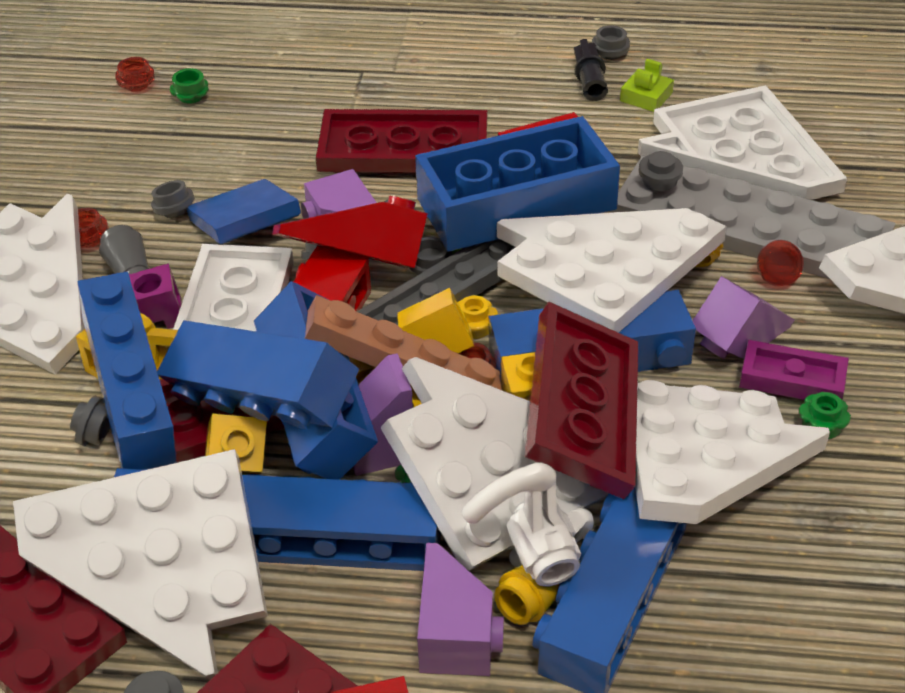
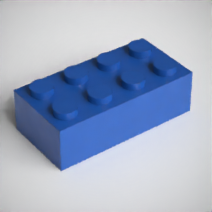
M583 116L415 155L417 199L425 213H428L427 216L447 252L499 239L497 238V222L501 219L598 214L617 209L620 165Z

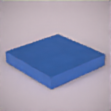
M262 179L191 204L186 208L189 220L219 244L238 239L295 218L301 214L298 199L267 179Z

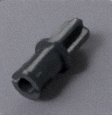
M587 39L580 40V45L574 47L576 59L574 72L577 79L581 81L584 97L590 101H598L603 99L608 93L604 77L606 66L603 59L598 55L596 44L588 43Z

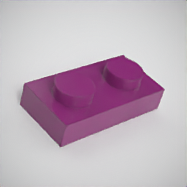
M748 340L739 388L803 400L811 394L829 392L843 399L849 358Z

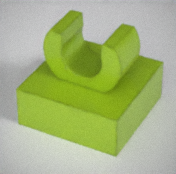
M647 58L645 60V69L638 68L621 87L620 101L654 112V109L660 108L672 95L674 79L661 76L662 63Z

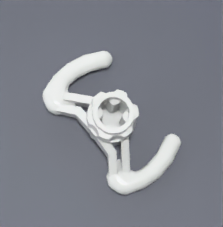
M534 463L496 479L480 490L463 507L462 515L464 520L468 523L476 524L502 502L525 491L524 502L514 509L513 515L506 524L515 547L509 554V560L516 568L523 565L525 572L530 573L532 579L536 580V583L540 586H553L562 583L579 570L581 552L577 542L584 538L587 532L592 530L594 526L593 516L589 510L578 508L566 514L560 509L559 504L556 503V472L552 467L544 463Z

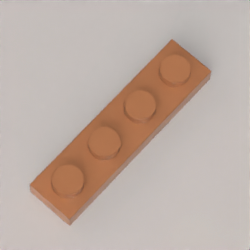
M316 295L308 310L305 339L327 342L339 353L377 367L386 356L398 353L402 366L409 359L417 357L501 390L500 371L483 359L465 357L449 350L437 340L419 338L403 331L391 321H378L356 312L353 307L339 300L330 301Z

